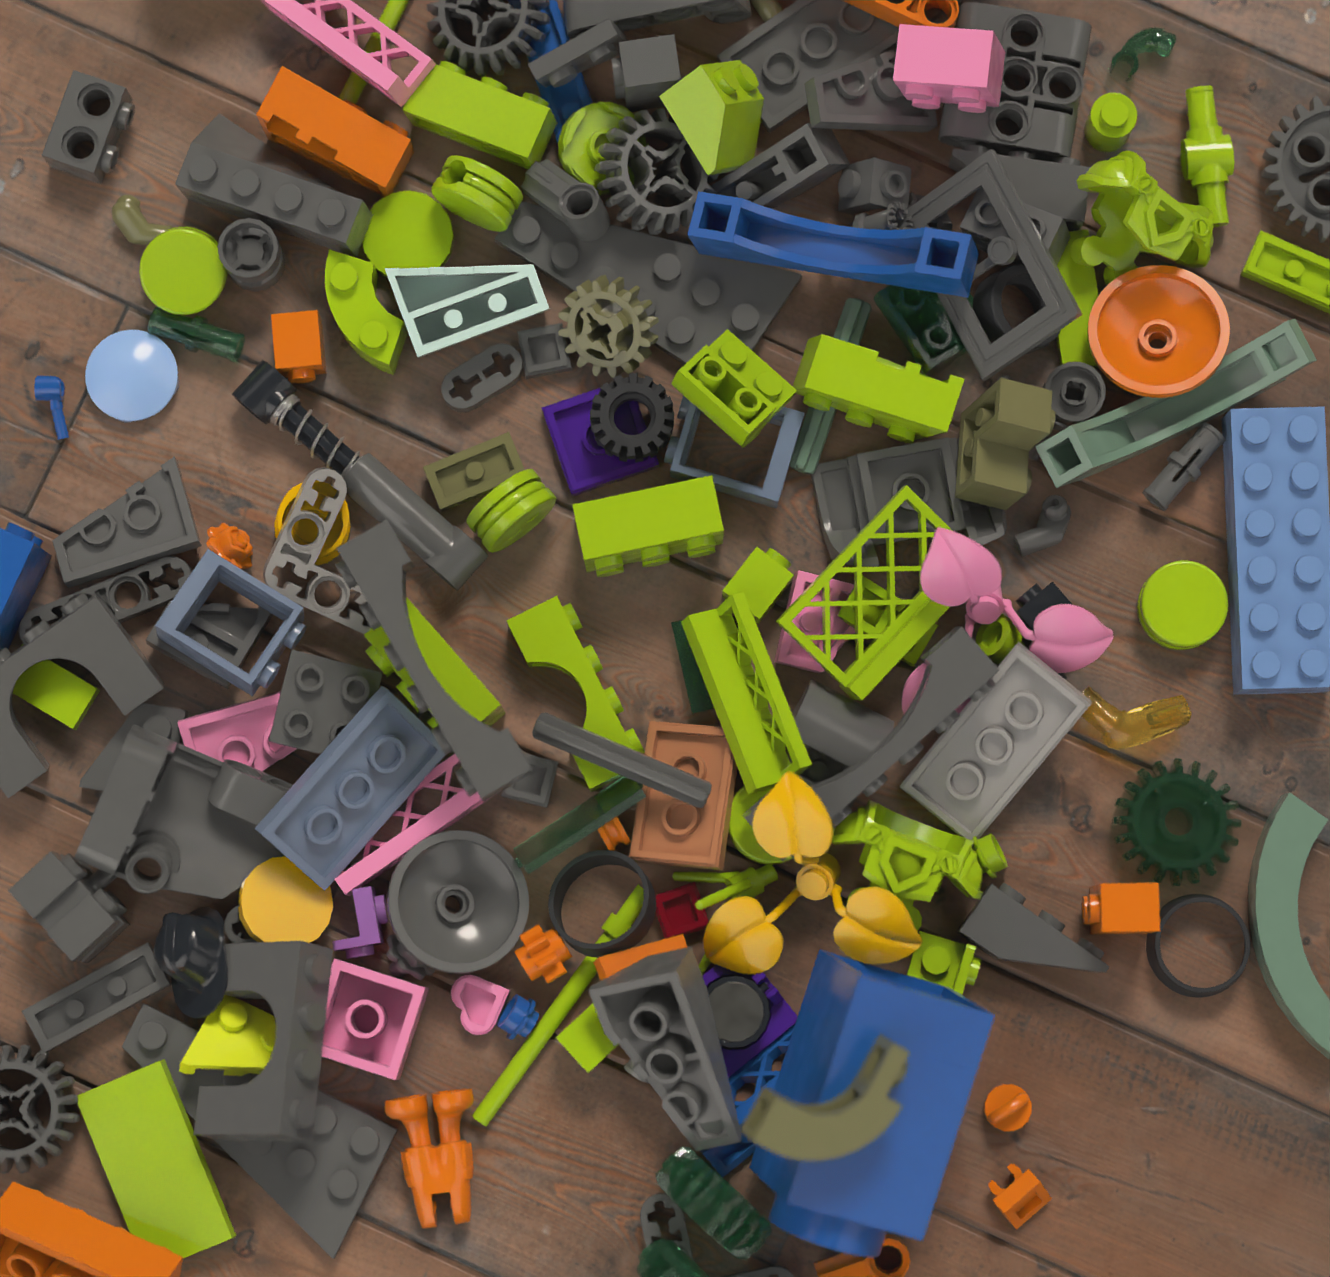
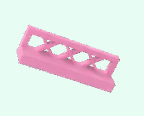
M261 0L272 13L401 108L436 65L430 57L351 0H315V3L301 5L295 0ZM344 8L347 10L348 27L334 29L326 23L325 11ZM356 18H358L364 24L357 25ZM377 32L380 34L381 51L366 53L358 46V35ZM390 42L398 48L390 49ZM410 56L418 64L407 78L402 81L397 74L392 72L391 60Z
M453 754L433 768L407 798L405 812L396 810L392 816L404 817L402 832L388 842L375 841L372 837L365 845L363 859L345 872L342 871L335 878V881L345 895L351 896L353 894L352 889L364 887L393 867L414 845L431 835L443 832L486 802L480 798L478 792L469 797L465 789L450 786L453 767L460 763L456 754ZM446 773L444 785L432 783ZM423 788L443 791L441 804L427 815L411 813L414 796ZM449 792L457 793L449 800H447ZM410 819L418 820L409 827ZM372 846L379 847L377 850L370 854Z

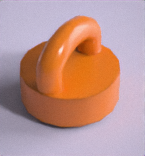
M1001 1084L993 1087L987 1093L984 1100V1114L987 1121L993 1127L1002 1131H1015L1022 1128L1028 1122L1032 1113V1103L1028 1094L1021 1087L1013 1084Z

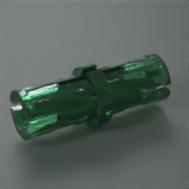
M158 306L152 311L148 323V333L151 335L155 334L184 344L185 349L190 352L197 353L198 350H202L234 363L240 358L245 344L244 334H238L208 324L207 318L199 315L191 318L185 315L169 313Z

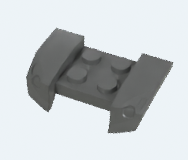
M956 437L858 453L856 456L847 457L846 459L819 463L816 471L810 474L821 530L832 560L842 552L904 485H907L954 532L963 531L964 536L980 545H985L1005 535L1007 531L1006 512L1002 509L955 498L959 438L956 439ZM904 501L893 513L894 533H918V513ZM886 521L875 533H886ZM926 521V532H935L936 530ZM886 538L868 539L861 547L862 566L879 567L875 547L886 545ZM894 538V543L918 538ZM854 555L845 565L854 566Z

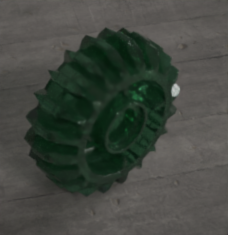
M1180 758L1172 760L1170 773L1167 772L1166 766L1161 760L1153 763L1154 779L1147 770L1142 768L1136 772L1142 787L1130 781L1123 785V789L1133 797L1132 800L1118 798L1115 801L1116 807L1127 811V816L1112 818V825L1127 827V833L1114 837L1115 843L1123 844L1130 840L1133 848L1122 855L1123 859L1129 861L1139 855L1142 860L1135 869L1139 875L1148 871L1151 865L1155 867L1152 875L1154 883H1161L1166 871L1170 872L1171 886L1177 887L1181 885L1183 871H1185L1187 879L1191 884L1199 883L1200 874L1198 867L1209 877L1215 875L1217 870L1211 858L1213 857L1223 864L1228 863L1230 856L1220 848L1221 845L1228 847L1238 845L1239 840L1234 836L1226 834V829L1241 827V820L1236 818L1227 819L1226 812L1237 809L1239 804L1237 801L1223 803L1221 796L1227 794L1231 787L1226 783L1214 790L1211 784L1218 775L1214 770L1205 774L1203 779L1198 778L1201 770L1199 762H1192L1188 767L1187 774L1183 773V762ZM1172 809L1181 811L1187 818L1188 826L1183 835H1174L1166 828L1165 817Z
M683 1146L666 1158L661 1164L660 1170L655 1174L657 1184L715 1241L734 1257L745 1261L764 1246L765 1240L772 1233L770 1222L691 1148Z

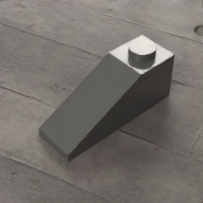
M807 123L720 179L711 187L716 191L715 194L743 198L773 209L814 188L850 165L832 129L811 128V123Z

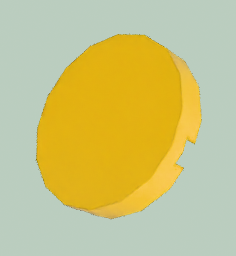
M286 856L273 857L256 866L242 882L239 892V919L248 935L257 942L304 941L311 943L318 939L329 925L333 910L330 886L324 891Z

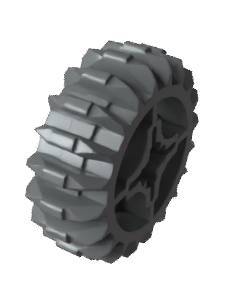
M439 0V2L426 4L427 11L437 16L427 22L428 29L433 33H438L433 39L435 47L439 50L445 49L443 57L448 62L458 61V66L466 73L474 67L475 72L482 77L487 75L490 66L498 76L504 75L505 62L507 61L515 69L521 68V61L518 55L522 52L530 58L535 57V51L529 43L531 40L537 42L545 41V35L537 29V26H545L550 23V17L546 13L541 12V10L550 5L549 0H521V9H514L510 4L504 3L503 0ZM493 6L498 12H495L493 17L488 15L489 20L485 22L479 16H482L484 10L489 13L487 8ZM456 18L463 19L467 24H473V35L477 38L475 47L462 42L457 31ZM508 28H514L507 38L498 43L499 36L503 31Z
M658 108L652 112V115L644 109L635 113L634 119L630 116L619 121L620 129L613 128L606 134L610 143L601 145L597 151L606 159V161L596 164L594 169L598 173L606 175V179L599 182L596 188L602 191L609 189L611 197L606 199L605 206L610 208L617 204L621 208L617 213V220L622 222L632 216V230L639 231L647 225L648 232L651 235L661 233L663 228L668 234L674 233L679 230L680 224L684 227L690 226L698 191L715 194L716 191L708 183L717 180L720 173L707 175L671 116L667 118L665 109ZM652 137L660 139L669 145L663 150L657 151L649 145L644 147L637 139ZM664 160L659 166L661 173L658 174L662 178L651 183L655 178L653 170L657 169L652 167V165ZM680 160L683 162L686 177L681 171ZM628 167L632 170L634 175L633 185L629 178ZM657 192L664 198L670 196L677 203L673 207H661L645 199L647 196Z
M3 1045L0 1050V1073L10 1069H19L36 1077L30 1084H26L18 1091H14L6 1084L0 1083V1134L6 1133L12 1127H16L24 1134H30L36 1141L23 1149L8 1148L0 1144V1173L2 1174L10 1172L14 1159L20 1174L29 1172L30 1157L38 1168L47 1166L48 1162L44 1150L46 1149L55 1157L60 1156L63 1150L55 1139L58 1137L65 1141H71L74 1137V1133L71 1130L63 1127L64 1122L75 1123L80 1120L79 1114L67 1112V1105L76 1104L78 1096L75 1094L65 1096L63 1090L75 1083L74 1078L69 1076L59 1081L57 1080L56 1076L64 1067L61 1061H56L47 1069L45 1068L49 1052L40 1050L35 1055L33 1061H31L32 1050L30 1045H21L16 1059L11 1045ZM45 1089L49 1094L51 1102V1116L46 1129L42 1126L44 1122L39 1118L36 1110L37 1102L44 1095L43 1091ZM8 1097H10V1101H17L20 1098L26 1097L19 1109L23 1115V1121L20 1120V1117L4 1121L11 1110L10 1105L7 1103Z

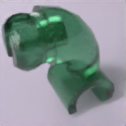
M1159 27L1145 28L1137 32L1126 41L1121 51L1113 56L1109 65V73H1112L1117 62L1125 61L1131 66V71L1126 81L1132 80L1139 66L1137 56L1144 52H1156L1161 57H1168L1176 43V36L1173 33L1164 31L1165 28Z

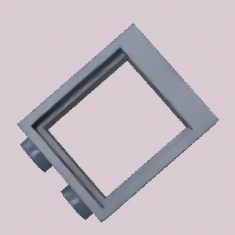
M683 396L677 416L678 419L685 420L680 438L671 436L664 458L665 463L671 464L670 477L686 481L712 475L715 491L777 509L790 466V460L802 426L804 412L783 407L768 422L781 426L764 485L761 488L686 465L702 412Z
M207 549L155 625L157 637L252 697L260 686L265 689L270 686L281 667L277 660L286 647L293 650L297 646L307 626L302 624L304 622L303 607ZM218 582L223 583L284 621L249 674L184 634Z

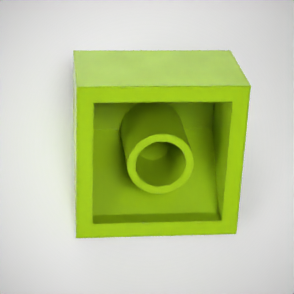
M740 60L700 65L659 96L707 175L734 171L755 157L764 98L757 88L759 83L756 75L746 64H742Z

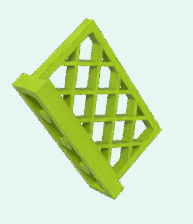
M904 485L776 621L840 684L839 687L852 700L863 701L950 607L932 601L926 596L921 586L920 572L927 555V538H933L935 533L926 532V521L935 530L938 527L953 530L907 485ZM904 501L918 513V533H894L893 513ZM886 521V533H875ZM886 538V567H862L861 547L868 539ZM894 538H918L919 566H895ZM854 555V567H843ZM919 571V592L913 599L895 600V572ZM854 572L855 601H830L829 581L836 573ZM862 572H887V600H863ZM822 589V601H811ZM887 605L888 625L880 634H863V606ZM895 605H906L896 616ZM822 606L823 635H805L792 622L804 607ZM830 606H855V634L830 635ZM855 639L856 659L843 672L831 660V640ZM863 639H874L864 650ZM811 640H823V652Z

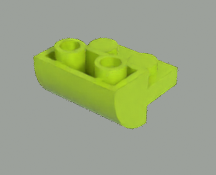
M728 329L709 347L705 345L678 370L671 384L742 448L759 435L763 427L791 401L797 392L792 385Z

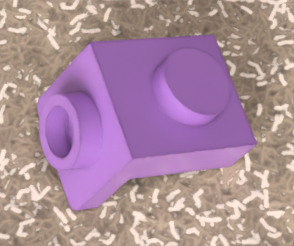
M372 886L352 889L360 936L332 941L334 951H345L347 959L375 954L373 946L384 944L381 924L389 923L386 899L384 895L376 896V890Z

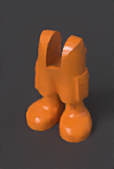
M472 1088L431 1093L433 1109L439 1125L440 1144L438 1146L431 1144L427 1094L410 1095L384 1101L387 1116L402 1121L409 1136L411 1147H407L405 1151L401 1152V1159L405 1174L404 1178L408 1187L412 1189L415 1208L422 1229L437 1228V1203L434 1194L450 1192V1207L453 1211L455 1225L470 1222V1179L473 1178L474 1172L471 1142H467L465 1139L460 1140V1122L463 1112L470 1108L474 1102Z

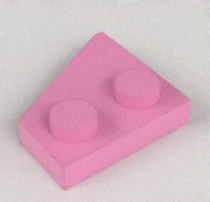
M800 570L794 573L786 610L819 575ZM831 579L829 581L830 601H846L854 588V584ZM822 589L811 601H822ZM822 606L804 607L792 622L805 635H823ZM830 606V635L855 633L853 627L837 616L842 606ZM782 628L774 662L815 673H822L825 669ZM849 639L831 640V660L836 657L839 649ZM811 640L823 652V640Z

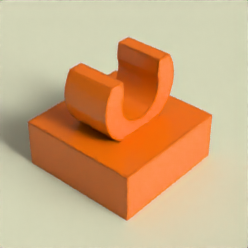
M1010 1164L1007 1168L1015 1178L1012 1184L1006 1189H1002L994 1180H991L988 1185L996 1197L993 1199V1202L1017 1230L1052 1198L1029 1169L1023 1173L1018 1166Z

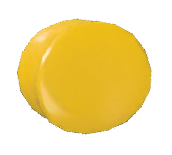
M316 480L313 483L312 489L318 492V497L313 506L305 500L301 510L314 512L325 520L329 511L320 510V505L326 496L334 498L337 490L331 484ZM302 483L292 487L281 501L274 523L276 539ZM344 500L315 562L317 566L326 564L339 556L340 553L337 548L348 540L350 515L346 500ZM304 518L298 520L292 527V538L300 545L312 543L318 534L317 525L311 519Z

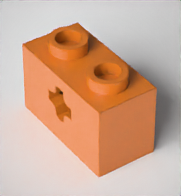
M1101 883L1089 887L1088 896H1082L1081 912L1083 924H1090V934H1148L1160 931L1159 883Z

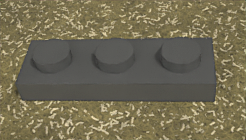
M147 942L24 1009L22 1013L41 1049L49 1052L169 987L172 983L168 975L158 966L154 959V949L151 943Z

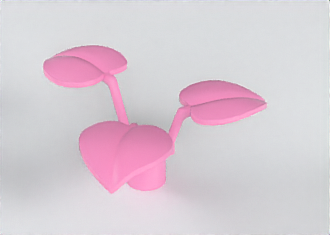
M941 527L936 529L930 549L921 567V586L926 596L941 605L959 606L965 603L967 613L965 614L966 623L964 630L971 638L976 622L979 624H991L1002 613H1006L1020 634L1026 640L1032 641L1029 651L1057 673H1067L1081 669L1098 659L1113 640V631L1104 626L1091 612L1071 604L1053 605L1043 610L1034 620V631L1028 629L1012 608L1011 600L1003 599L1001 567L995 556L982 545L962 534ZM925 663L918 666L905 683L901 699L903 714L908 710L918 691L926 668ZM969 697L955 710L960 713L971 698Z

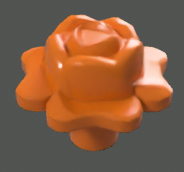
M221 523L218 527L212 526L207 529L209 539L206 544L212 552L240 569H249L252 566L250 556L253 555V547L250 544L249 535L244 530L238 529L236 526H229L226 523Z

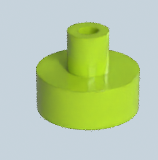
M1001 614L991 624H982L975 639L976 644L996 664H1000L1018 642L1025 646L1024 642L1021 641L1022 635L1009 617Z

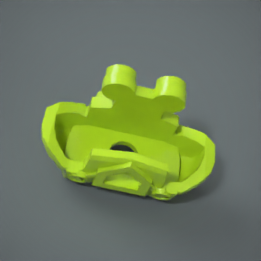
M1122 151L1109 160L1096 162L1086 174L1078 177L1076 182L1080 190L1099 193L1091 210L1092 217L1100 225L1096 236L1087 235L1075 239L1071 245V257L1077 264L1084 266H1096L1104 263L1106 268L1103 277L1106 285L1118 276L1138 268L1134 261L1139 252L1159 254L1187 267L1203 268L1207 266L1210 260V250L1214 242L1212 234L1214 224L1213 212L1204 206L1180 203L1158 186V181L1146 173V163L1140 155L1132 151Z
M872 800L868 801L866 807L859 806L856 811L851 812L833 828L831 843L834 845L865 844L858 861L864 866L862 875L871 881L869 887H880L897 896L907 908L917 931L922 925V916L919 910L912 906L914 900L930 902L934 893L939 891L944 875L966 897L979 900L982 898L983 891H980L982 868L976 859L977 853L972 849L973 840L925 825L889 810ZM859 887L857 889L852 890V892L849 894L847 898V902L854 892L864 887Z

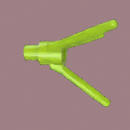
M767 864L757 870L750 867L742 872H674L672 878L674 881L724 883L727 886L697 901L695 904L696 908L702 910L730 897L732 899L743 896L753 898L764 892V886L778 880V875L772 864ZM705 954L698 965L702 976L711 964Z

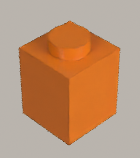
M318 310L271 314L275 369L284 377H288L290 383H308L315 381V375L327 374L323 323Z

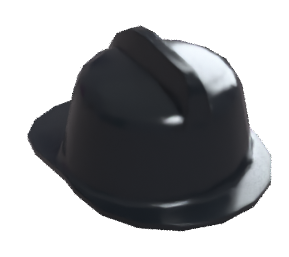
M208 906L199 907L189 914L174 912L165 914L162 927L155 939L154 959L160 969L171 977L172 991L175 1002L180 1010L191 1018H205L213 1013L222 1002L228 984L224 920L217 910Z

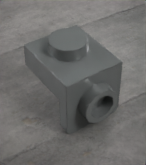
M875 157L848 165L842 169L838 182V211L854 215L878 208L887 210L888 205L896 201H900L901 204L903 203L905 210L908 209L911 168Z

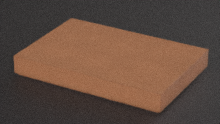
M649 721L645 755L710 782L712 789L703 808H697L640 783L629 857L635 862L723 870L738 770L722 727Z

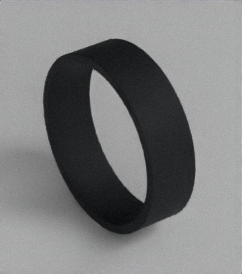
M596 850L576 857L559 872L550 890L548 909L553 926L570 947L583 955L598 958L633 948L645 937L655 917L656 895L650 880L634 860L616 851ZM602 865H619L637 873L641 878L644 889L643 906L635 923L624 934L616 939L599 944L580 942L567 935L561 917L562 903L567 890L580 875Z

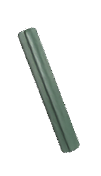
M848 298L833 338L860 345L872 310L871 305L861 299ZM812 407L808 408L790 460L791 468L804 474H813L816 471L837 409L830 407L829 411H822Z

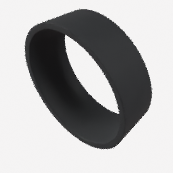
M1189 894L1173 899L1159 910L1160 931L1147 934L1146 952L1154 974L1165 986L1184 996L1202 998L1219 994L1238 980L1248 962L1250 938L1244 921L1230 905L1210 895ZM1208 902L1225 908L1236 918L1243 932L1245 951L1241 966L1229 980L1214 987H1193L1179 981L1167 969L1162 959L1160 938L1165 923L1175 911L1191 903Z

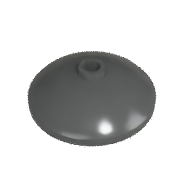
M455 830L440 832L423 839L401 858L389 883L387 909L389 920L397 939L416 960L442 972L470 973L496 963L516 945L520 938L519 935L522 934L526 925L529 912V894L526 880L518 863L504 847L484 835L470 831ZM447 897H453L459 902V911L456 914L449 913L446 910L445 900Z

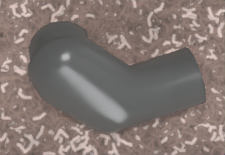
M1060 495L1047 497L1043 501L1036 528L1014 536L1015 544L1021 557L1057 545L1063 540L1071 519V509L1064 497Z

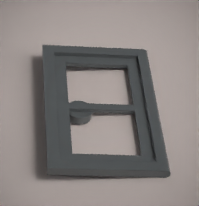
M992 149L985 152L906 209L909 211L906 216L911 215L912 217L911 220H908L909 223L914 224L912 229L930 228V223L983 187L1010 238L998 236L991 240L987 249L988 258L976 266L973 281L996 264L1002 266L1010 264L1018 252L1046 305L991 344L966 297L937 293L982 381L988 380L1083 315L995 150Z

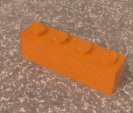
M13 1181L0 1197V1277H180L182 1256L173 1253L166 1247L157 1246L130 1234L121 1227L112 1226L92 1217L81 1209L72 1208L45 1196L38 1190L30 1189Z

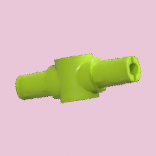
M1213 86L1192 87L1185 91L1190 130L1186 131V139H1182L1180 145L1182 172L1185 180L1192 181V188H1197L1199 206L1207 207L1213 212V228L1226 226L1229 224L1225 184L1229 183L1228 176L1234 173L1233 144L1230 135H1223L1222 127L1218 126Z

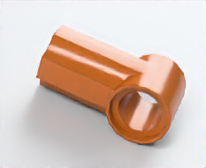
M886 1234L883 1246H895L902 1254L901 1263L893 1270L881 1269L877 1266L874 1257H864L844 1252L814 1262L818 1277H903L908 1271L910 1264L908 1247L898 1236Z

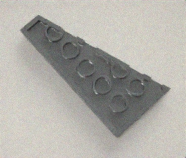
M143 1004L122 1047L142 1067L165 1059L184 1108L194 1120H196L199 1086H240L258 1076L255 1073H248L243 1076L223 1075V1070L195 1069L194 1074L180 1072V1063L199 1030L148 1004ZM318 1089L312 1141L214 1140L332 1259H335L395 1138L398 1128Z

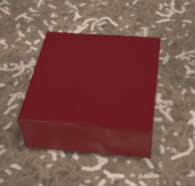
M695 882L656 895V914L665 939L681 934L685 936L707 927L709 920L705 908L698 910L695 906L696 902L701 900Z

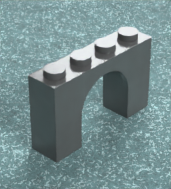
M83 592L60 608L65 616L51 626L43 620L22 635L26 643L13 653H10L6 647L0 650V788L7 798H10L44 774L49 767L48 761L19 724L13 709L12 698L15 683L20 675L30 666L53 658L68 659L83 665L95 675L124 716L164 688L163 680L98 592L89 599Z
M304 941L225 944L228 966V984L225 995L239 999H266L275 1016L276 1040L267 1065L250 1082L240 1086H199L194 1135L223 1141H312L333 949Z

